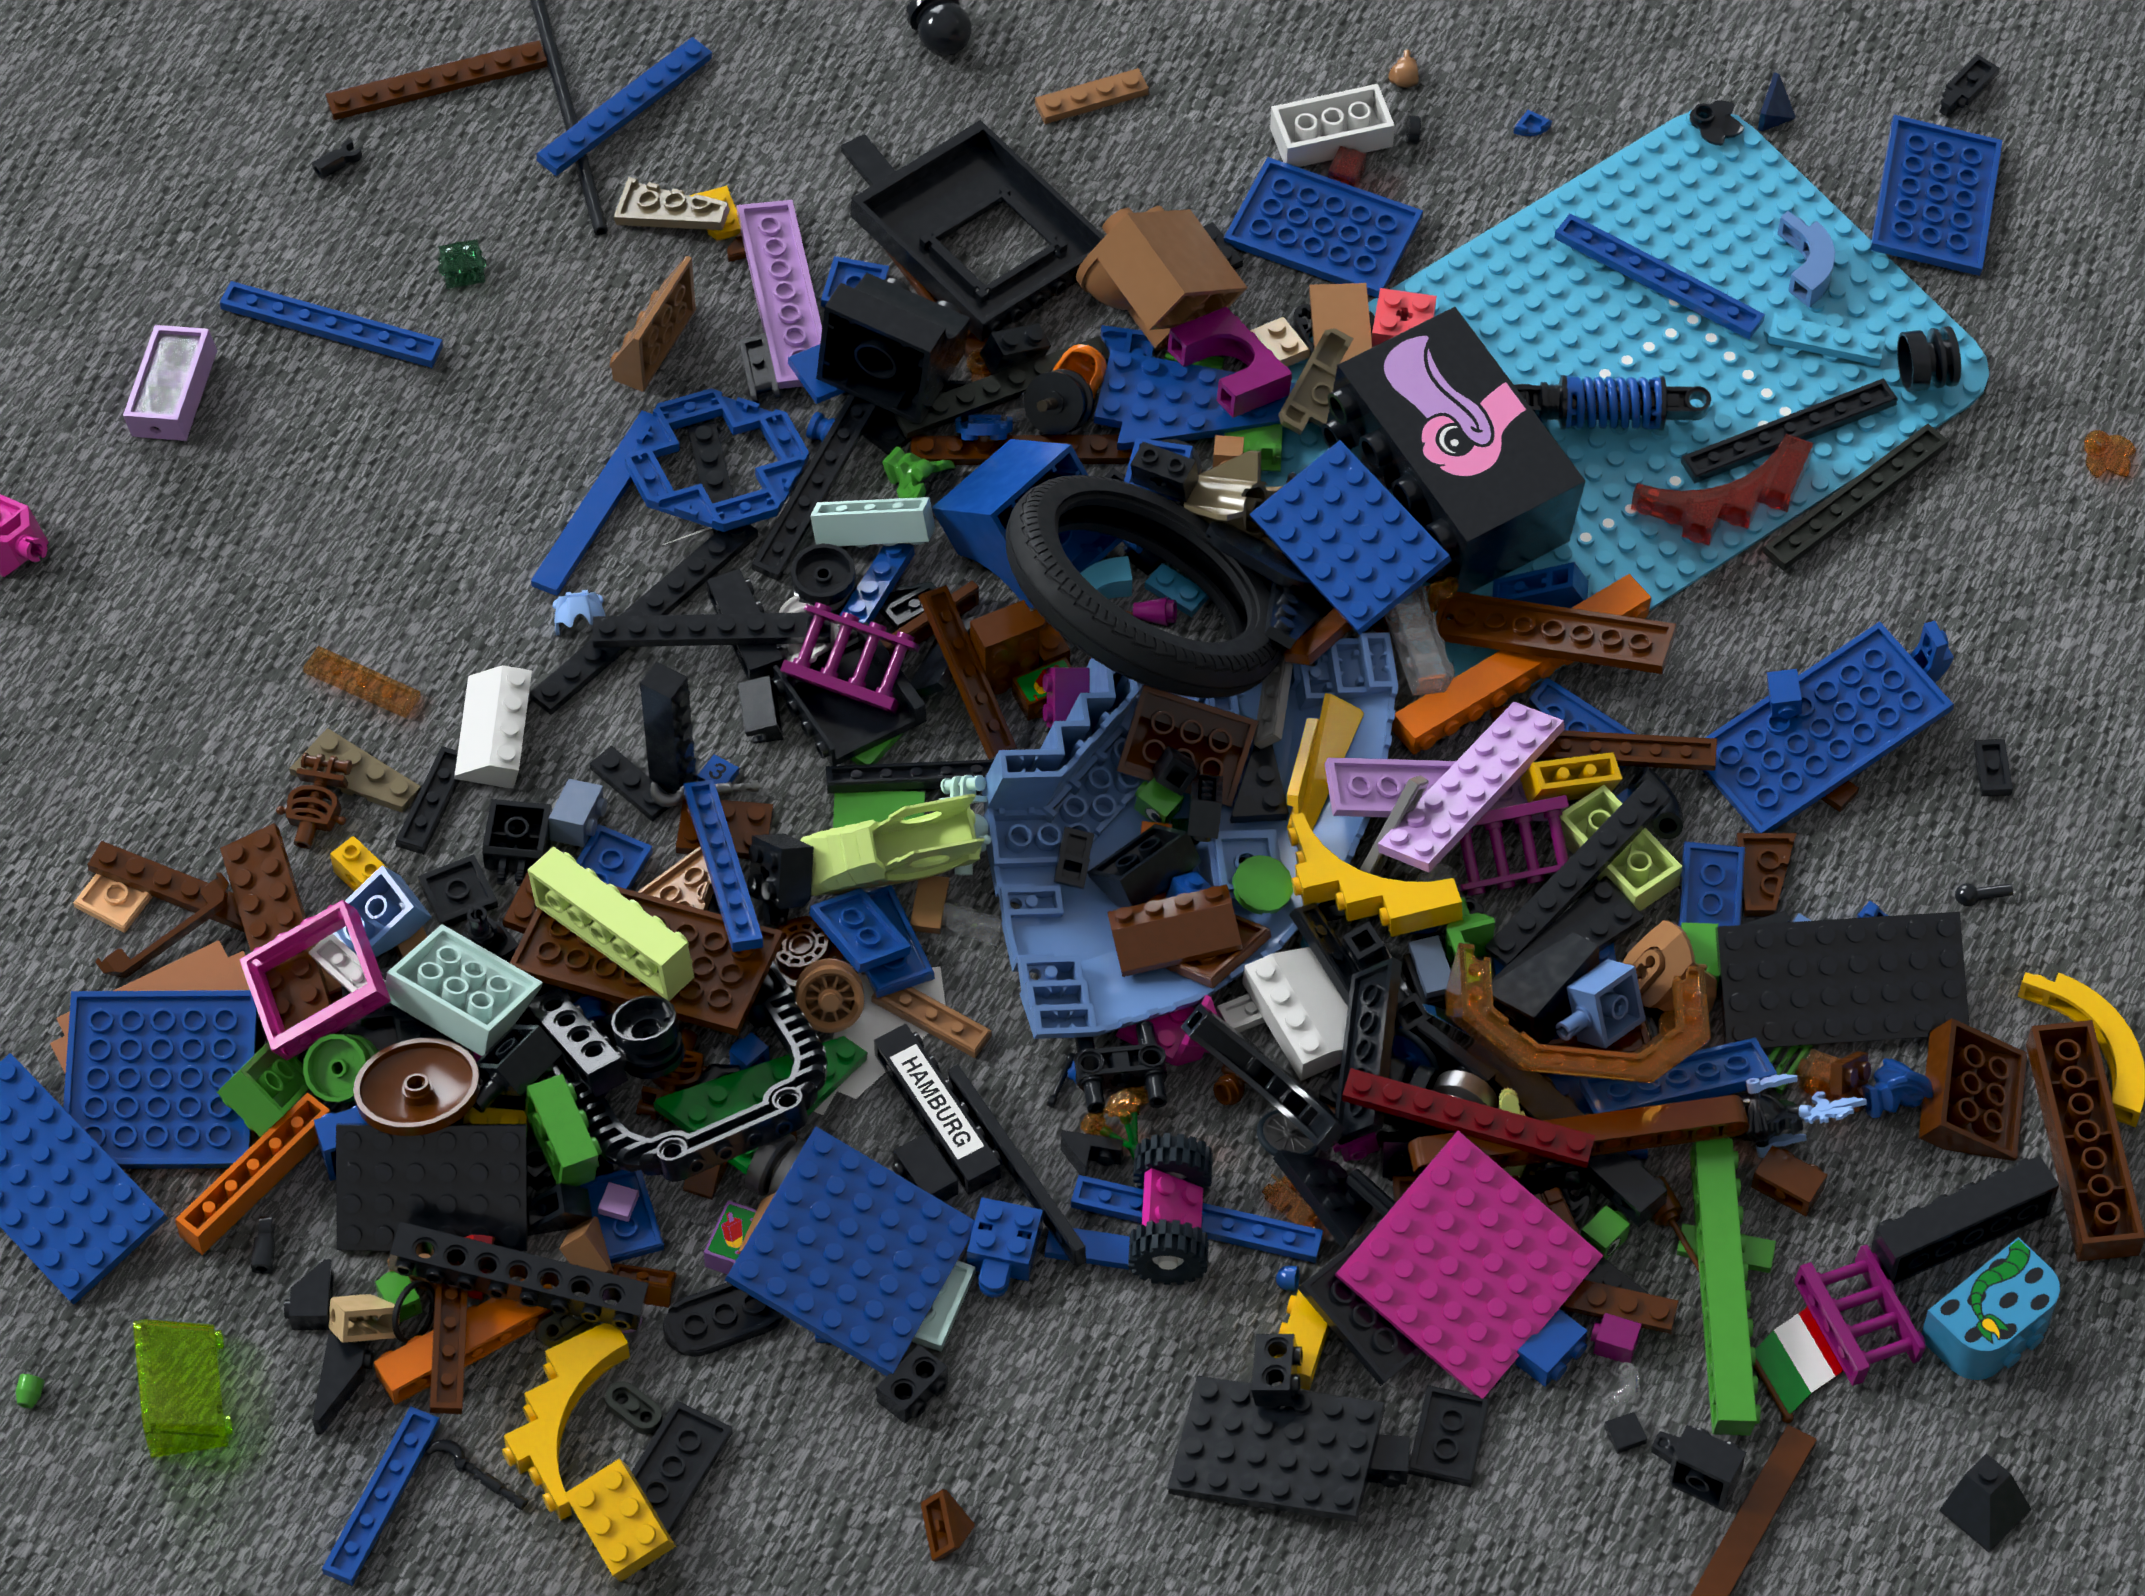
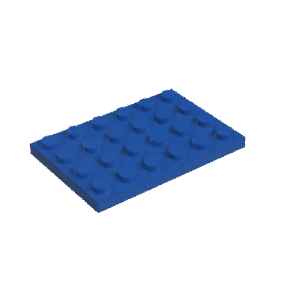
M1894 115L1891 121L1870 250L1980 276L1983 269L2003 140Z
M1267 157L1226 232L1224 241L1229 242L1233 248L1336 284L1366 283L1367 295L1379 298L1380 288L1386 289L1423 218V210Z
M1341 440L1249 514L1258 527L1359 635L1364 633L1451 561L1450 555Z

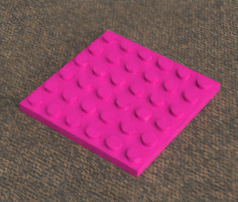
M1457 1131L1337 1271L1335 1276L1469 1392L1482 1399L1520 1356L1517 1353L1518 1349L1533 1334H1538L1604 1255L1461 1132Z

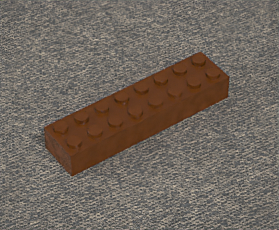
M2093 1021L2031 1026L2026 1047L2077 1262L2139 1256L2145 1241V1233Z

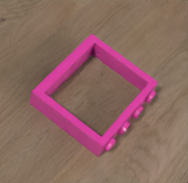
M344 900L334 905H329L326 910L314 917L306 918L300 925L288 932L280 933L274 940L262 947L255 948L253 952L239 959L271 1050L285 1060H289L307 1050L319 1038L340 1031L391 1001L359 912ZM346 926L367 984L285 1030L265 972Z

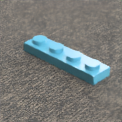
M1774 314L1767 343L1880 366L1886 337Z

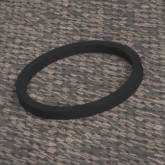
M416 1280L408 1284L400 1293L392 1315L393 1332L399 1341L407 1343L415 1336L426 1334L434 1319L435 1291L430 1283ZM418 1286H424L430 1298L427 1319L417 1334L410 1338H405L399 1329L401 1306L410 1291Z

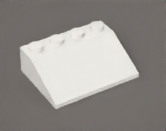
M1305 947L1273 953L1245 965L1242 984L1300 1081L1340 1064L1348 1006L1311 948Z

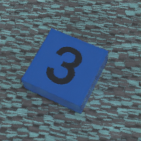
M714 754L697 775L698 781L714 779L715 784L732 783L739 774V767Z

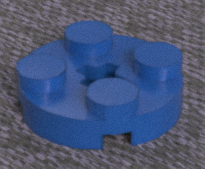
M974 414L968 415V421L961 422V417H957L955 419V431L961 434L962 440H977L978 436L989 435L991 440L1007 439V434L1013 431V418L1007 416L1006 422L1001 421V415Z

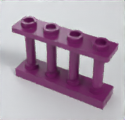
M816 602L814 606L806 604L804 610L809 615H812L813 619L798 658H794L793 662L784 659L780 671L786 676L896 714L899 702L892 698L894 693L891 691L907 649L917 653L920 649L918 644L913 642L915 637L899 631L897 636L887 633V627L875 622H870L869 626L859 623V617L843 612L842 616L831 613V607ZM826 620L841 627L826 667L822 668L819 672L810 669L811 664L809 660ZM854 630L868 635L853 678L849 677L847 682L837 678L839 674L836 671L850 634ZM879 640H883L896 645L881 686L877 687L876 691L865 688L866 683H864Z
M1563 795L1487 811L1460 840L1468 883L1459 886L1460 892L1467 891L1468 896L1486 893L1485 887L1497 885V889L1502 890L1516 887L1515 881L1527 879V884L1545 881L1544 875L1556 873L1569 860L1560 820L1562 810L1569 807L1567 796ZM1544 814L1545 819L1548 818L1557 865L1545 868L1539 867L1530 824L1533 821L1532 816ZM1514 820L1515 825L1519 826L1528 871L1510 874L1500 829L1503 827L1502 822ZM1484 826L1485 831H1489L1498 877L1480 880L1471 838L1473 828Z
M1867 1244L1860 1246L1855 1263L1821 1274L1815 1270L1812 1262L1799 1267L1794 1283L1852 1386L1864 1382L1870 1364L1904 1352H1907L1913 1364L1920 1362L1925 1350L1924 1337L1921 1332L1916 1331L1911 1322L1907 1307L1900 1303L1896 1296L1894 1284L1890 1279L1886 1278L1881 1269L1878 1256L1871 1252ZM1860 1274L1863 1275L1870 1287L1867 1290L1837 1300L1831 1298L1826 1289L1827 1285ZM1874 1300L1878 1301L1885 1313L1852 1326L1846 1324L1840 1314L1842 1311ZM1892 1326L1899 1338L1897 1342L1868 1352L1861 1350L1855 1340L1857 1337Z

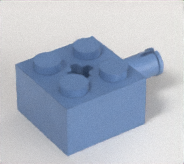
M1607 959L1569 985L1567 991L1572 1015L1556 1024V1029H1559L1556 1032L1563 1040L1568 1041L1576 1034L1577 1041L1606 1049L1644 1022L1646 1019L1635 966Z

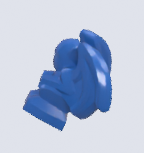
M1885 1058L1883 1060L1884 1066L1875 1071L1874 1079L1876 1084L1874 1086L1869 1084L1862 1085L1863 1097L1867 1100V1105H1865L1866 1112L1872 1118L1880 1117L1883 1110L1896 1112L1899 1104L1904 1107L1914 1108L1921 1104L1924 1097H1933V1087L1929 1078L1914 1072L1905 1064L1893 1059Z

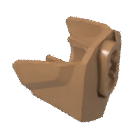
M1663 920L1629 951L1623 961L1624 964L1632 965L1636 968L1642 1004L1644 1007L1658 1008L1668 1013H1708L1712 1010L1716 999L1717 980L1706 971L1708 968L1706 964H1697L1695 962L1693 948L1685 931L1677 924Z

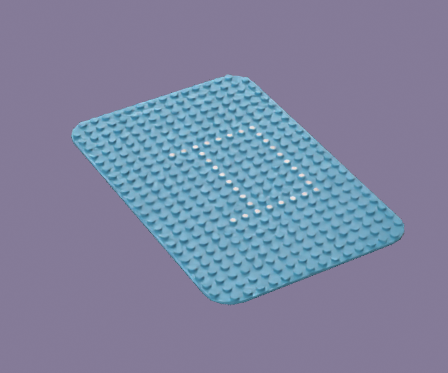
M1691 111L1673 118L1391 288V290L1437 296L1435 316L1456 307L1514 385H1540L1541 382L1555 385L1559 383L1561 375L1577 376L1581 380L1585 376H1589L1592 381L1595 377H1601L1603 381L1606 377H1612L1614 381L1617 377H1623L1625 381L1628 377H1634L1636 381L1640 377H1645L1648 382L1653 377L1665 376L1667 386H1701L1709 391L1711 403L1708 413L1703 419L1666 420L1663 431L1644 429L1642 427V416H1640V427L1638 429L1632 428V420H1629V427L1627 429L1621 428V420H1618V427L1616 429L1610 428V420H1607V427L1605 429L1599 428V420H1596V427L1594 429L1588 427V420H1584L1583 428L1571 426L1566 429H1560L1558 420L1548 419L1547 422H1542L1586 481L1570 541L1499 577L1503 578L1575 562L1589 581V598L1630 574L1651 596L1649 611L1840 490L1926 424H1930L1936 429L1969 408L1984 393L1989 378L1986 355L1976 341L1886 254L1871 251V240L1753 126L1735 114H1731V116L1743 125L1744 131L1735 137H1725L1724 144L1721 146L1713 145L1701 137L1700 130L1690 123ZM1787 211L1801 218L1807 226H1811L1816 221L1819 222L1830 235L1834 245L1835 260L1829 287L1824 295L1811 307H1807L1788 292L1791 274L1801 267L1806 260L1797 249L1777 234L1780 217ZM1572 214L1764 313V322L1749 340L1554 239L1555 231L1566 217ZM1378 298L1368 302L1369 311L1374 316L1376 314ZM1773 315L1886 337L1880 366L1769 344L1767 342ZM1941 327H1952L1957 337L1961 355V377L1959 384L1952 387L1945 384L1943 388H1937L1931 379L1930 387L1927 390L1906 391L1898 368L1897 341L1901 332L1921 330L1927 339L1928 331L1931 328L1940 330ZM1309 358L1288 366L1292 373L1291 383L1297 382ZM1882 378L1885 379L1898 398L1897 405L1697 483L1693 482L1681 464V458L1686 454ZM1698 399L1690 401L1694 407L1700 408L1704 406L1702 401ZM1308 423L1301 435L1283 427L1281 472L1261 471V481L1268 484L1265 487L1284 486L1289 473L1294 472L1298 475L1329 449L1324 441L1321 427L1314 423ZM1493 581L1470 592V594L1492 597ZM1426 582L1394 607L1407 622L1413 617H1422L1430 621L1435 619L1437 611L1433 613L1425 612L1416 603L1421 588L1429 586ZM1441 584L1436 586L1438 589H1443ZM1390 612L1385 615L1392 623L1397 620ZM1407 625L1405 627L1401 626L1398 629L1401 637L1444 682L1450 681L1500 651L1429 639L1423 644H1415L1405 636ZM1542 678L1531 684V686L1541 681Z

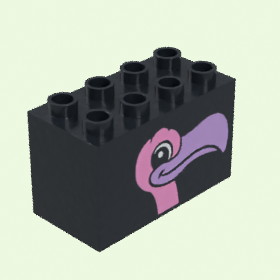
M1456 307L1338 364L1333 392L1327 396L1329 405L1327 423L1323 424L1321 428L1324 441L1328 448H1331L1341 440L1450 555L1451 561L1426 581L1429 586L1436 587L1441 584L1444 590L1470 593L1570 541L1586 481Z

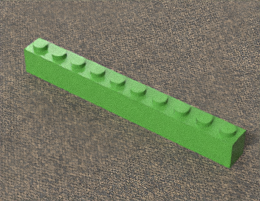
M1731 1138L1693 1142L1689 1155L1712 1434L1750 1436L1755 1424L1760 1422L1761 1410L1760 1405L1755 1404L1754 1396L1758 1392V1378L1752 1373L1756 1352L1755 1347H1750V1338L1753 1334V1320L1748 1318L1747 1309L1750 1308L1751 1295L1750 1290H1745V1281L1748 1278V1263L1743 1262L1742 1253L1745 1252L1746 1237L1745 1234H1740V1225L1743 1223V1207L1738 1206L1737 1199L1741 1193L1740 1178L1735 1176V1170L1738 1168L1739 1161L1738 1151H1733V1141Z

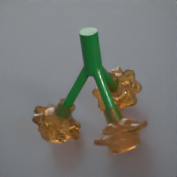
M1144 1086L1123 1088L1122 1091H1118L1116 1094H1112L1102 1113L1091 1114L1088 1112L1081 1121L1080 1129L1086 1134L1123 1139L1113 1133V1129L1106 1125V1118H1104L1105 1113L1109 1117H1119L1121 1124L1125 1126L1129 1142L1123 1139V1146L1129 1150L1134 1160V1151L1138 1144L1137 1116L1140 1115V1107L1149 1103L1147 1090H1145Z

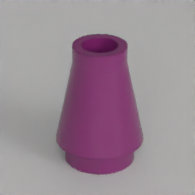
M1169 597L1134 602L1133 616L1143 621L1169 626V623H1176L1177 602L1176 600H1170Z

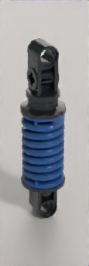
M1561 375L1559 383L1555 385H1548L1547 382H1541L1540 385H1514L1541 422H1547L1548 419L1558 420L1560 429L1570 428L1571 426L1583 428L1584 420H1588V427L1590 429L1596 427V420H1599V428L1601 429L1607 427V420H1610V428L1612 429L1618 427V420H1621V428L1623 429L1629 427V420H1632V428L1638 429L1640 427V416H1642V427L1644 429L1663 431L1666 420L1703 419L1707 415L1711 403V395L1706 388L1701 386H1667L1665 376L1653 377L1648 382L1645 377H1640L1637 381L1634 377H1628L1626 381L1623 377H1617L1615 381L1612 377H1606L1604 381L1601 377H1595L1592 381L1589 376H1585L1581 380L1577 376ZM1698 399L1702 401L1704 406L1700 408L1694 407L1690 401Z

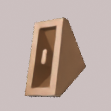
M593 1216L591 1219L568 1231L559 1249L570 1264L606 1273L613 1272L597 1217Z

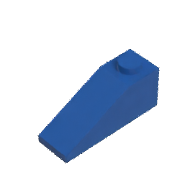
M1575 562L1494 579L1492 597L1572 608L1588 598L1589 581Z

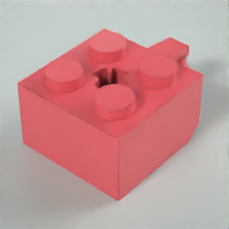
M1380 288L1372 330V347L1435 317L1437 296Z

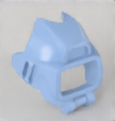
M582 590L579 593L566 592L565 596H559L553 602L556 636L560 635L559 624L564 623L567 627H572L578 614H583L590 625H593V616H605L602 606L604 602L603 597L596 594V592L588 593V590Z

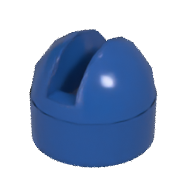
M1283 1266L1276 1275L1277 1285L1283 1290L1298 1291L1297 1288L1300 1281L1299 1266Z

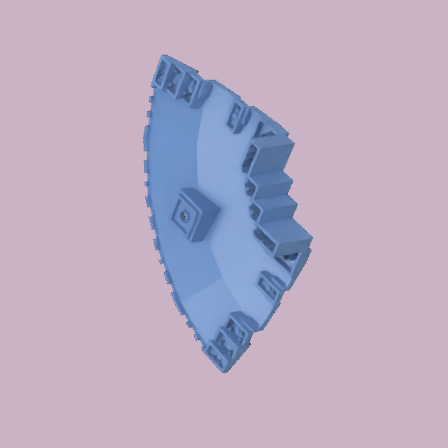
M1390 632L1362 633L1358 638H1341L1314 661L1315 666L1293 663L1282 740L1272 744L1286 803L1287 792L1306 719L1318 718L1320 720L1325 693L1332 694L1356 706L1364 713L1345 758L1388 759V752L1392 741L1391 728L1395 717V697L1398 693V681ZM1094 658L1090 659L1086 667L1089 668L1090 693L1079 694L1066 721H1054L1040 749L999 750L985 777L986 787L982 790V796H987V802H984L985 814L983 817L987 820L988 836L991 837V842L986 845L995 895L999 897L1001 923L1012 972L1019 971L1020 997L1034 1039L1095 1037L1194 1006L1201 1002L1205 995H1212L1241 976L1245 965L1281 950L1298 930L1289 914L1295 908L1304 906L1301 895L1295 896L1293 890L1286 906L1277 913L1254 914L1243 908L1233 893L1232 877L1240 865L1239 858L1241 857L1248 858L1257 855L1273 857L1282 862L1289 870L1292 878L1296 877L1295 865L1297 861L1295 852L1298 849L1297 846H1291L1287 831L1292 806L1287 805L1289 812L1287 820L1230 823V817L1253 751V737L1232 807L1222 804L1218 839L1211 838L1210 842H1200L1194 840L1193 836H1190L1202 861L1201 864L1193 869V872L1197 871L1211 886L1227 884L1234 913L1269 928L1271 938L1213 989L1166 969V967L1122 977L1107 913L1120 907H1117L1089 878L1088 874L1083 889L1053 882L1064 827L1094 833L1089 856V871L1139 836L1142 821L1151 822L1134 809L1137 799L1135 792L1144 781L1147 783L1150 781L1116 771L1141 687L1144 684L1107 668ZM1262 682L1241 694L1230 697L1196 698L1178 696L1257 720ZM1184 792L1181 809L1168 824H1172V828L1188 831L1190 794ZM1328 795L1314 826L1313 833L1328 850L1340 860L1350 864L1371 817L1333 816L1330 795ZM1015 902L1019 905L1020 908L1014 909L1011 907L1010 903ZM1029 973H1036L1039 979H1032Z

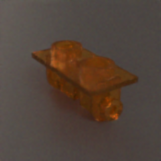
M1271 1174V1177L1276 1182L1273 1186L1271 1184L1265 1186L1262 1194L1265 1195L1264 1199L1281 1213L1290 1204L1293 1207L1285 1216L1294 1224L1314 1228L1317 1224L1314 1221L1317 1215L1307 1202L1295 1192L1297 1189L1285 1175L1280 1180L1274 1174Z

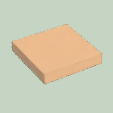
M95 874L74 901V907L125 933L153 896L148 892H141L123 883Z

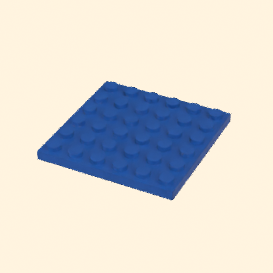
M71 991L63 1108L121 1169L229 1168L251 1147L252 1130L246 1126L244 1120L233 1109L225 1105L222 1098L216 1092L256 1053L258 1011L251 991Z
M815 1126L726 1276L725 1281L885 1376H888L890 1373L893 1374L964 1250L971 1237L975 1220Z

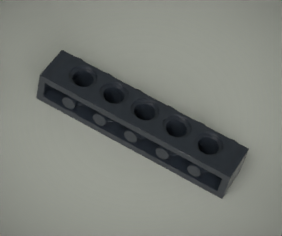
M542 983L541 989L522 1013V1016L528 1023L541 1026L562 1051V1054L559 1056L560 1059L595 1098L627 1082L628 1078L624 1068L628 1067L623 1053L620 1050H614L607 1035H600L595 1022L592 1019L589 1021L586 1019L582 1008L578 1004L575 1006L572 1004V1000L565 989L560 990L557 986Z

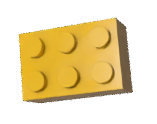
M620 1458L564 1493L611 1574L620 1582L676 1547L628 1465Z

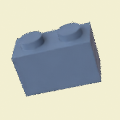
M568 779L549 816L550 840L585 847L589 837L595 835L599 817H603L606 812L607 799L603 798L602 785Z

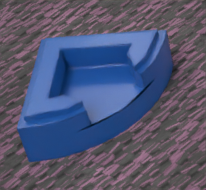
M1528 109L1514 127V133L1521 136L1540 135L1550 129L1552 121Z

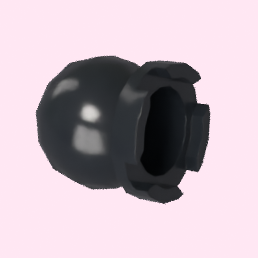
M958 0L910 1L906 8L908 12V18L906 19L911 28L918 32L922 45L930 52L938 56H950L957 54L967 46L972 34V25L968 13L959 6Z

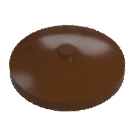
M416 1038L395 1043L373 1055L359 1070L354 1082L353 1091L360 1116L373 1128L391 1135L418 1136L444 1129L467 1114L479 1096L481 1081L475 1059L463 1047L443 1039Z

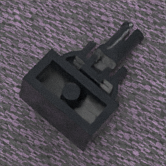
M482 906L473 907L474 914L470 909L467 912L469 922L465 925L468 935L464 931L462 936L510 963L519 944L500 921L495 922L492 918H487L485 908Z

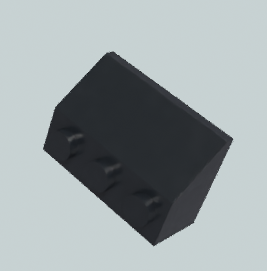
M1154 824L1089 870L1087 874L1117 907H1131L1147 903L1154 896L1165 893L1169 890L1173 877L1193 872V869L1201 864L1202 861L1191 837L1187 835V831Z

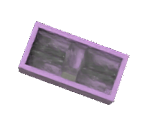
M154 326L123 414L132 436L187 441L217 353V348L209 329Z

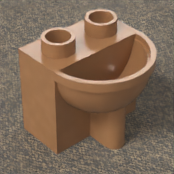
M1156 206L1146 212L1133 213L1130 208H1123L1111 215L1102 227L1107 235L1083 260L1076 274V280L1085 292L1090 293L1104 305L1119 310H1127L1156 351L1168 346L1171 328L1221 308H1228L1247 289V286L1191 209L1165 211L1162 206Z

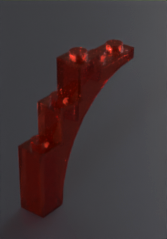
M1786 434L1777 450L1764 464L1740 479L1717 487L1679 491L1659 489L1637 483L1633 492L1631 509L1643 515H1650L1665 520L1669 524L1682 526V537L1709 546L1720 520L1727 521L1734 526L1749 529L1760 503L1773 509L1788 512L1810 462L1813 443Z

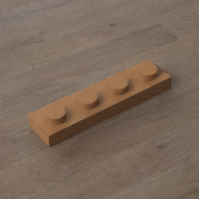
M1139 68L1036 97L1035 105L1044 124H1048L1148 95L1149 88Z

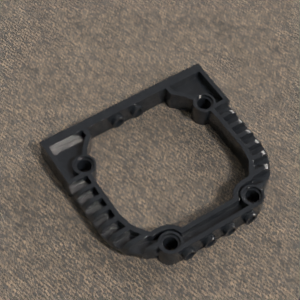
M773 962L748 1016L750 1023L756 1027H771L794 1064L790 1077L770 1087L764 1094L762 1102L692 1133L672 1130L653 1138H646L630 1132L617 1119L605 1098L609 1091L595 1098L560 1057L556 1060L557 1064L549 1074L551 1077L563 1074L566 1083H572L577 1095L576 1106L578 1110H584L589 1122L588 1133L591 1138L596 1137L601 1149V1156L607 1162L616 1164L619 1168L628 1172L641 1170L645 1175H663L668 1181L679 1182L804 1127L808 1121L807 1110L816 1102L818 1091L825 1084L828 1062L822 1042L797 1005L791 988ZM612 1013L594 1022L600 1035H607L614 1047L617 1043L611 1025L614 1014Z

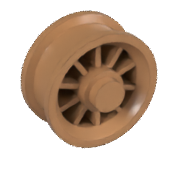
M821 959L808 965L797 979L795 987L796 1003L813 1029L825 1033L840 1032L852 1026L860 1017L864 1007L863 984L857 971L848 963L838 959Z

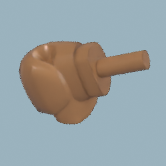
M1405 50L1404 56L1399 58L1397 63L1390 69L1389 81L1397 87H1412L1418 83V67L1416 60L1410 57V50Z

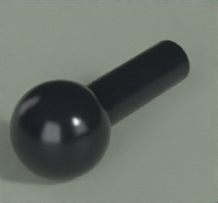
M1964 883L1955 891L1957 902L1963 906L1975 905L1978 900L2014 896L2012 884L1977 888L1973 884Z

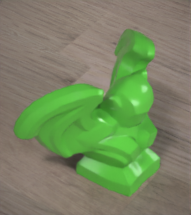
M895 447L882 461L890 483L896 484L899 482V487L896 490L899 498L925 497L926 488L924 483H920L921 481L929 477L931 473L956 469L955 464L951 460L928 461L913 453L905 454L901 447Z

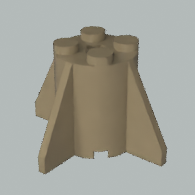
M1247 451L1198 475L1199 480L1187 502H1184L1186 509L1198 515L1209 524L1211 522L1227 523L1259 540L1265 535L1249 515L1265 502L1270 495H1273L1272 490H1266L1265 485L1268 484L1261 481V451Z

